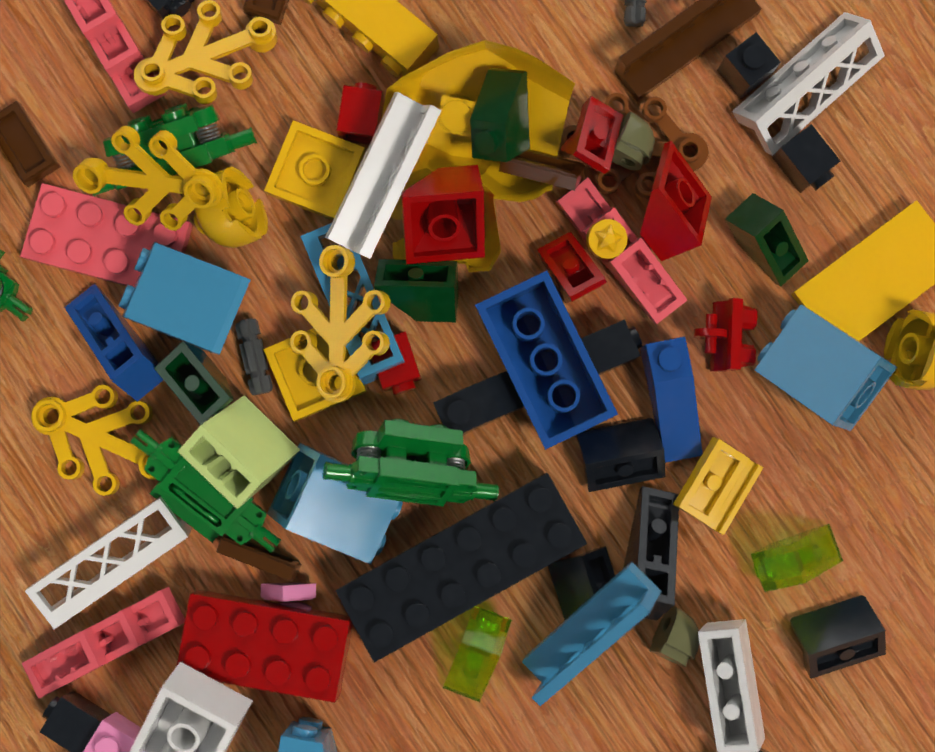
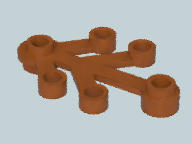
M621 93L610 94L605 104L609 106L610 102L619 101L623 106V109L619 111L623 115V121L628 112H630L627 109L628 100ZM651 97L647 99L642 108L644 119L657 125L667 140L673 142L693 171L701 168L708 158V146L705 140L695 133H683L666 113L667 105L662 98ZM653 104L659 106L661 114L651 115L648 112V106ZM577 125L567 126L562 132L559 152L568 159L574 158L560 149L567 141V137L574 134ZM655 141L651 158H661L664 143L666 142ZM692 146L696 151V155L694 157H687L683 153V147ZM617 165L606 174L600 173L597 178V188L604 194H613L618 190L621 182L630 176L634 170ZM657 169L653 173L646 172L638 177L635 183V190L640 197L650 198L651 191H644L640 183L646 179L654 183ZM612 176L616 181V185L611 188L605 187L602 183V178Z

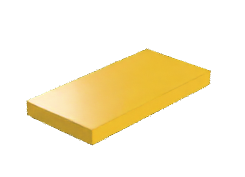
M917 200L791 293V295L799 305L802 304L857 341L862 340L935 284V222Z

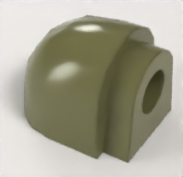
M631 111L628 112L621 123L612 162L626 169L636 171L649 163L654 150L655 139L649 124Z
M673 606L662 617L649 651L672 663L686 667L689 659L695 660L699 648V629L693 618Z

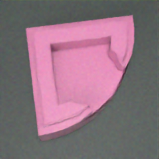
M316 583L261 584V598L281 602L313 600V598H316Z

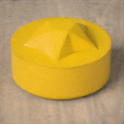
M600 220L589 228L586 235V244L589 251L597 258H615L626 248L627 233L625 228L615 220Z

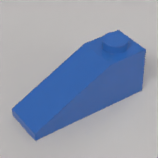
M95 283L64 307L111 381L137 402L163 381L162 377L154 369L159 363L152 352Z
M680 337L645 344L640 351L655 424L664 448L665 463L702 456L694 376L686 338Z

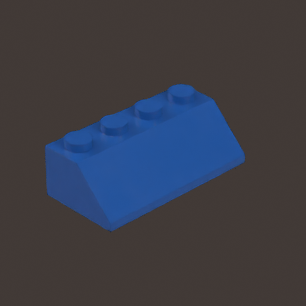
M548 271L542 272L475 305L545 450L618 415Z

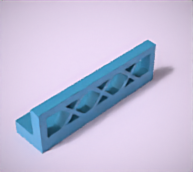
M332 223L301 236L329 307L330 277L321 271L319 258L324 250L321 239L325 238ZM352 250L350 251L355 257V267L353 270L357 271L361 278L354 293L347 291V297L351 298L349 306L347 304V319L353 314L357 302L363 303L364 297L360 296L363 288L365 287L366 292L374 290L360 254ZM343 256L337 261L339 270L344 266ZM377 296L372 301L375 310L381 305ZM385 314L375 315L370 328L363 327L359 331L365 334L368 331H375L378 323H380L383 332L389 337V346L393 354L392 357L372 364L370 359L357 374L364 385L378 380V373L405 362ZM359 332L346 345L350 356L362 345V338Z
M630 562L523 659L522 663L541 681V684L532 696V699L539 706L543 705L651 612L661 590L633 562Z

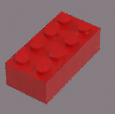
M198 590L190 593L177 665L182 662L220 683L336 703L341 695L353 623L348 615L315 609L307 610L280 603Z

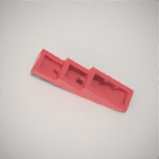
M64 0L82 33L90 42L104 69L112 78L133 114L166 95L164 93L152 96L144 93L137 87L134 80V70L137 64L144 60L145 57L110 0ZM152 72V73L148 74L147 76H148V77H155V74Z
M588 177L579 183L575 191L569 190L555 201L585 241L589 228L600 220L612 219L619 222L625 228L627 245L624 251L615 258L600 260L655 324L661 322L687 301L684 294L643 239L636 237L616 208H611Z
M166 587L101 622L78 632L21 664L38 699L184 624L185 618L170 588Z

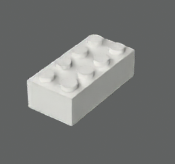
M180 662L161 687L130 752H226L253 700Z

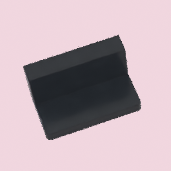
M652 418L586 430L577 434L589 492L666 477L664 448Z
M606 546L590 550L575 557L555 561L548 565L564 620L570 617L615 577Z
M863 595L793 617L790 620L791 627L802 646L804 667L810 679L886 654L885 629Z

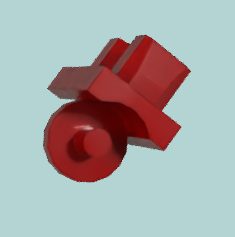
M729 298L727 301L713 302L712 314H706L705 328L694 329V338L705 339L704 353L711 354L710 371L712 372L741 370V367L756 364V349L754 345L742 344V330L749 331L755 329L758 310L743 305V299Z

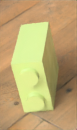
M242 396L201 424L178 452L238 509L275 478L300 449L246 396Z

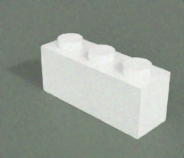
M746 619L707 622L698 631L717 752H759L765 740V733Z

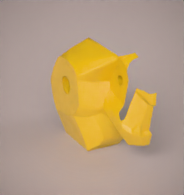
M487 40L448 52L401 77L387 88L382 113L383 118L395 92H399L421 105H433L441 110L403 191L437 168L478 165L484 189L485 258L451 260L457 261V264H465L468 272L490 271L501 253L495 199L524 202L537 199L545 192L552 190V185L499 172L500 161L472 158L470 119L487 71L491 68L527 71L529 150L556 157L569 101L575 86L573 81L540 59L518 48ZM402 193L391 214V217L395 220H403ZM404 238L393 242L394 259L406 260Z

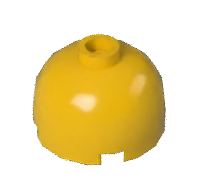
M228 167L216 172L215 174L220 178L224 186V196L214 207L194 209V223L197 229L213 242L229 248L241 247L261 239V236L265 235L268 231V218L261 198L257 199L254 203L253 197L249 192V189L254 187L252 182L240 170L234 167Z
M912 309L907 311L910 314L905 319L898 318L893 323L886 338L884 358L887 360L891 358V363L897 366V369L889 378L896 386L915 390H930L935 388V313Z

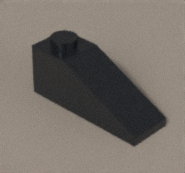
M507 371L433 402L442 424L448 429L463 431V435L524 408Z
M642 486L639 491L623 569L630 562H633L661 590L651 612L645 617L657 621L675 605L679 508L674 506L673 503L679 494Z

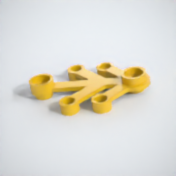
M206 0L201 2L197 8L199 21L184 54L171 59L177 41H181L186 36L187 30L182 17L176 14L168 15L161 22L164 34L154 56L142 60L135 67V83L141 91L152 96L162 95L168 90L194 97L200 104H210L216 99L217 90L214 81L208 77H200L192 81L179 76V74L192 70L231 83L238 90L247 89L253 82L252 71L249 65L237 62L230 66L214 60L246 47H250L252 50L260 53L272 50L277 43L275 25L267 18L255 17L247 24L246 30L207 45L214 27L222 21V14L218 3ZM208 11L216 12L212 17L204 16ZM172 25L180 26L176 31L168 30ZM266 29L264 33H255L256 30ZM152 72H159V74L155 77L147 76ZM237 73L247 74L244 79L234 78ZM203 87L211 89L207 94L198 93Z
M130 126L119 128L112 135L111 142L118 152L129 157L142 171L108 167L107 163L99 158H86L73 170L75 184L86 193H97L106 184L149 189L141 198L133 199L124 208L126 220L137 226L142 225L151 216L152 209L169 192L184 194V197L178 203L169 204L160 214L162 225L172 231L180 229L187 221L188 214L195 208L205 209L214 207L224 196V186L220 178L210 170L196 169L176 150L178 143L175 136L165 130L157 132L150 139L149 149L154 156L164 159L180 176L168 174L139 145L140 136ZM122 136L126 137L130 144L126 143ZM159 140L164 142L168 149L163 148ZM134 208L137 209L141 213V215L137 214ZM170 213L175 215L178 220L173 219Z
M330 245L322 251L319 258L321 271L330 277V320L318 308V298L314 293L300 290L294 293L291 298L293 311L297 314H302L329 345V360L316 348L317 337L311 331L298 330L294 332L290 338V346L295 353L301 354L318 373L316 385L322 397L327 401L339 403L348 400L353 395L356 388L355 375L374 355L386 353L389 349L390 340L387 334L382 331H368L362 338V345L347 360L346 345L374 315L385 314L390 308L391 301L387 293L379 290H370L365 294L363 303L347 319L348 275L352 273L355 267V257L346 247ZM343 256L344 266L339 270L337 261ZM378 295L381 299V305L375 310L372 301ZM306 296L308 298V306L303 310L301 300ZM303 336H306L308 343L307 346L304 349H302L300 346V340ZM375 336H378L380 346L374 350L371 342ZM337 376H340L342 379V385L339 390L334 384Z
M99 385L91 393L68 402L57 397H45L39 400L31 413L32 424L38 432L50 436L59 462L57 471L62 478L67 480L78 479L85 470L84 462L80 458L73 456L66 433L68 432L79 437L94 477L93 489L97 494L102 496L113 495L120 486L119 478L109 471L102 448L138 464L139 470L144 477L157 480L144 470L149 458L148 455L135 445L109 434L111 431L132 423L139 425L148 423L153 416L152 407L148 403L134 401L124 410L85 423L74 418V416L95 407L103 409L112 408L118 401L117 391L113 387ZM103 390H108L110 393V400L106 404H102L99 401V394ZM141 405L146 413L141 420H137L134 417V410ZM55 409L58 412V420L51 424L47 419V415L51 410ZM71 460L77 466L76 472L73 475H69L65 469L66 464ZM106 476L112 481V487L108 491H104L100 485L101 480Z

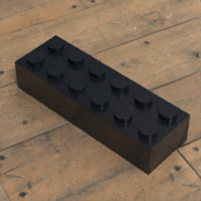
M544 473L346 583L335 591L373 662H376L586 545L587 542L548 473Z

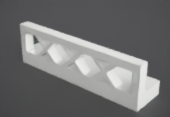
M844 12L732 111L738 123L755 131L766 153L773 156L783 145L790 141L885 56L871 20ZM865 42L869 53L858 63H855L854 59L857 48ZM835 67H840L837 81L831 87H825L829 73ZM807 92H812L809 106L804 111L797 112L800 99ZM779 117L784 118L780 132L772 138L767 128Z
M399 92L394 93L325 238L366 258H371L441 113L440 109L433 105H421Z
M159 497L29 586L25 592L53 629H56L188 538L192 528L181 518L178 519L164 499ZM156 510L161 513L169 526L156 535L142 533L145 518ZM138 523L137 532L127 531ZM117 537L136 539L134 550L124 557L109 556L111 541ZM105 546L103 555L94 554ZM82 561L102 562L100 573L89 581L76 579L77 567ZM71 570L70 578L60 577ZM50 583L67 585V596L53 606L49 604L40 592L41 589Z

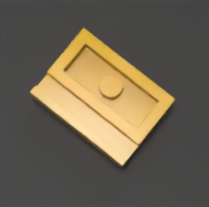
M712 437L673 505L712 528L717 533L724 535L763 467L754 463L750 458L719 438Z

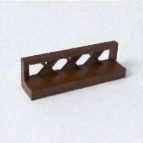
M698 0L621 55L614 72L634 99L639 101L760 13L761 8L755 0Z

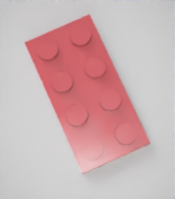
M42 183L20 257L127 286L128 284L135 287L141 272L134 270V267L142 249L150 250L152 244L156 242L185 254L193 224L186 221L180 229L172 231L162 225L160 214L152 212L151 216L142 225H133L124 216V208L127 205ZM134 208L135 212L141 215V213Z

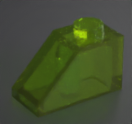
M830 523L773 542L751 553L754 570L761 581L764 592L804 584L843 561Z
M477 606L473 607L443 688L480 702L501 656L512 620L493 611Z

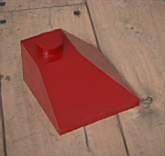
M671 140L664 143L640 231L641 238L649 249L653 250L660 261L702 245L712 199L708 190Z
M478 165L437 168L402 192L406 264L485 258L484 189Z

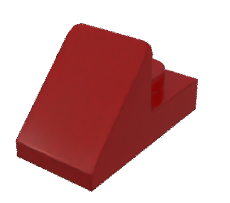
M590 96L582 106L576 131L561 146L560 150L584 163L586 166L606 174L611 167L623 115Z
M571 231L537 249L541 261L557 282L565 303L573 302L607 283L604 275Z

